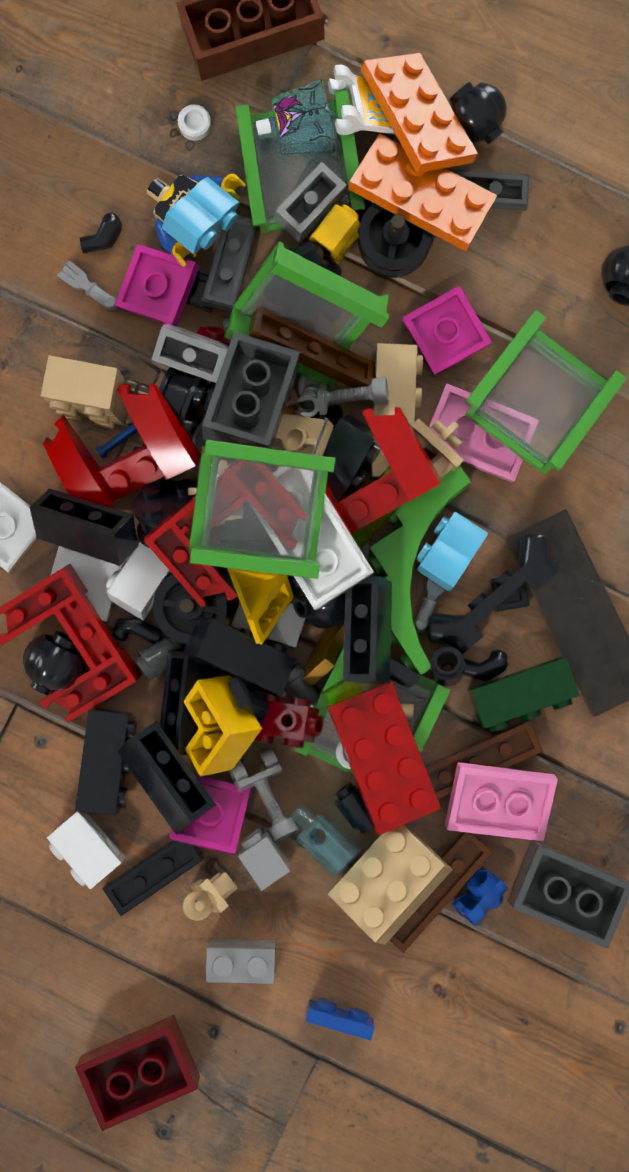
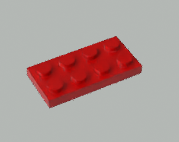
M390 681V684H380L327 706L376 834H384L441 809L392 681Z

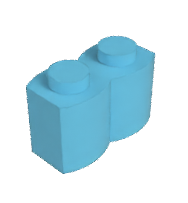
M206 177L188 195L182 197L166 213L162 229L193 254L201 248L207 250L216 240L218 232L222 229L228 231L236 222L238 215L235 212L239 202L213 180Z
M454 512L450 519L443 516L433 531L438 535L432 546L426 542L416 557V560L421 562L416 570L449 592L454 588L488 535L486 531L457 512Z

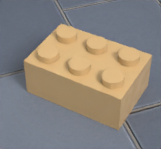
M48 355L40 396L50 404L49 408L55 409L56 414H64L66 419L72 422L82 423V418L94 421V425L103 428L114 429L115 424L124 426L127 409L117 388L122 384H127V381L118 368Z
M404 824L381 834L328 895L375 943L385 945L453 869Z

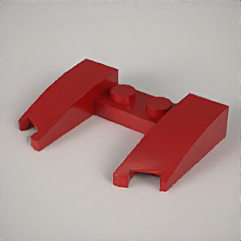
M122 384L117 388L145 445L101 467L98 466L64 414L59 416L54 424L59 429V432L53 441L46 437L42 444L69 495L111 507L116 499L164 476L166 479H170L196 466L201 454L184 427L179 423L178 418L156 384H150L149 394H131L130 384Z
M395 407V415L375 416L374 408L362 411L392 471L337 502L329 486L326 484L325 493L350 534L442 483L439 474L401 407Z
M243 460L234 461L224 470L225 472L217 477L210 531L249 500L292 551L298 542L290 538L298 519L301 518L306 521L307 515L264 463ZM194 497L175 514L170 515L146 535L144 542L201 607L206 606L204 597L225 592L228 601L236 598L238 595L214 566L190 563L188 549L195 504Z
M68 564L0 607V614L5 613L8 633L0 634L1 645L55 614L90 668L78 677L75 683L68 689L53 691L38 701L46 709L53 701L68 710L69 714L65 718L67 722L135 683L142 676L125 647L120 649L85 595L88 590L71 564Z

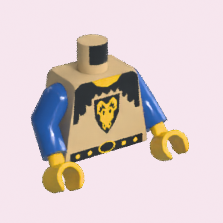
M229 174L225 178L192 175L188 178L184 175H179L171 187L157 177L149 185L147 194L158 202L153 211L156 218L154 228L161 246L173 255L182 267L187 265L184 257L189 254L194 258V256H197V252L191 253L162 229L166 213L178 200L188 195L206 177H209L233 198L238 200L240 196L234 190L239 186L245 187L246 184L236 174Z

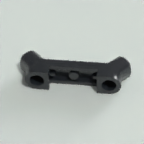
M524 534L520 538L518 570L513 574L507 570L493 582L496 589L486 597L482 592L467 606L471 611L466 616L433 614L429 618L428 639L432 643L449 644L463 655L484 637L485 633L477 625L483 618L523 583L527 582L536 591L561 569L550 557L551 539L547 535Z

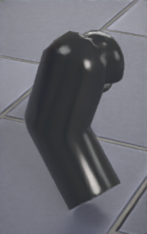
M119 618L113 623L115 626L111 630V635L120 641H126L130 632L152 644L157 643L162 633L161 629L138 618Z

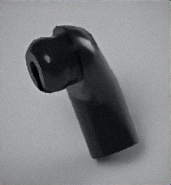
M105 214L96 234L80 237L83 254L109 249L114 246L122 231V223L116 214Z
M494 650L491 652L490 657L482 663L464 659V675L489 681L505 672L508 667V656L502 650Z

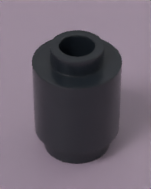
M442 647L435 651L431 658V673L434 680L443 686H453L462 680L465 672V661L461 652L453 647ZM445 665H451L454 670L443 671L442 668Z
M349 782L337 791L335 795L338 799L334 805L353 829L358 828L363 834L374 826L358 785L353 786Z

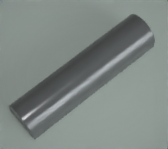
M450 170L496 194L497 197L491 207L492 209L527 210L529 193L528 174Z

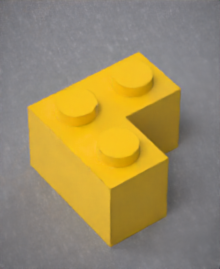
M230 675L197 680L183 701L199 728L185 748V751L200 777L233 770L262 730L256 717L239 707L228 685L232 680Z

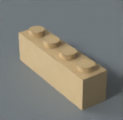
M377 343L375 378L386 377L389 404L375 405L374 403L375 416L395 415V407H401L410 425L412 426L416 422L414 421L415 408H421L422 388H416V375H422L423 355H417V345ZM382 450L371 464V480H377L392 471Z

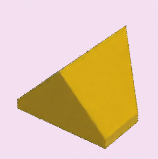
M227 568L255 642L262 645L294 598L288 577L282 574Z

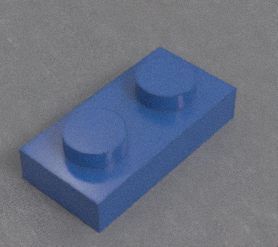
M318 998L317 1001L309 999L306 1010V1022L367 1040L372 1039L375 1028L374 1019L369 1017L368 1012L353 1007L349 1011L337 1008L335 1002L324 998Z

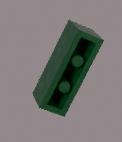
M558 657L467 689L480 727L484 729L489 727L491 732L510 726L508 720L520 716L522 721L541 715L540 709L551 705L554 710L572 705L571 699L580 696L567 657Z

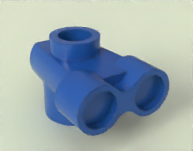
M480 869L466 882L467 888L470 891L465 895L459 896L452 903V906L463 918H466L473 926H476L486 917L485 913L489 909H495L503 902L502 895L508 888L496 875L490 873L487 869Z

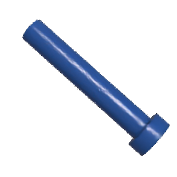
M132 424L102 447L97 446L95 449L104 459L107 456L106 453L138 430Z

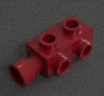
M262 694L269 707V712L261 719L256 717L262 730L254 741L273 744L274 737L284 738L283 745L304 748V742L314 743L315 736H319L322 732L323 719L321 716H318L319 709L310 707L311 701L291 698L290 704L281 703L280 696Z

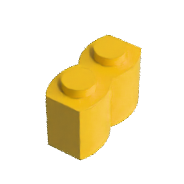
M335 204L310 236V241L318 242L323 247V256L328 261H334L339 264L359 238L358 230L360 223L358 221V214L347 205L341 207Z

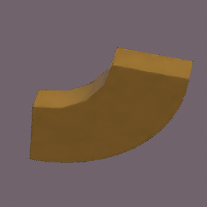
M344 622L326 629L314 647L303 675V680L311 686L315 685L335 666L337 656L344 646Z

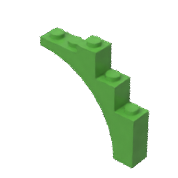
M461 466L454 472L450 470L448 474L443 476L440 485L387 513L386 517L393 526L398 523L400 528L369 547V552L372 555L367 558L378 575L383 572L386 576L384 579L392 582L391 644L394 645L398 642L405 653L400 656L406 668L413 672L416 671L418 675H422L430 670L431 664L419 643L412 619L410 588L413 564L419 545L433 520L451 500L469 487L471 481Z

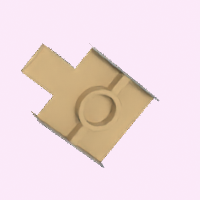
M283 414L272 449L323 456L334 425L327 418L322 420Z

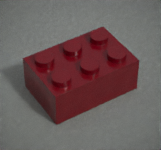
M174 1015L82 1054L75 1066L101 1131L197 1090L200 1080L199 1072Z

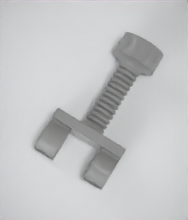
M386 377L373 378L371 384L367 387L364 386V388L341 389V391L334 390V392L329 391L328 383H321L320 386L309 384L305 386L302 391L303 394L298 399V402L304 401L303 405L307 408H313L302 409L299 413L305 417H312L318 411L320 415L327 414L330 404H338V402L361 401V399L368 400L369 398L374 401L375 405L389 404V391Z
M270 747L259 752V759L265 769L264 771L248 778L242 762L238 761L233 770L229 772L239 793L253 786L259 790L258 793L262 796L261 799H263L265 808L270 815L271 821H273L269 832L274 843L294 835L299 830L293 818L287 819L283 816L282 810H280L281 808L277 804L276 798H274V793L271 792L272 789H270L271 787L267 783L269 779L280 775L282 771L276 755Z

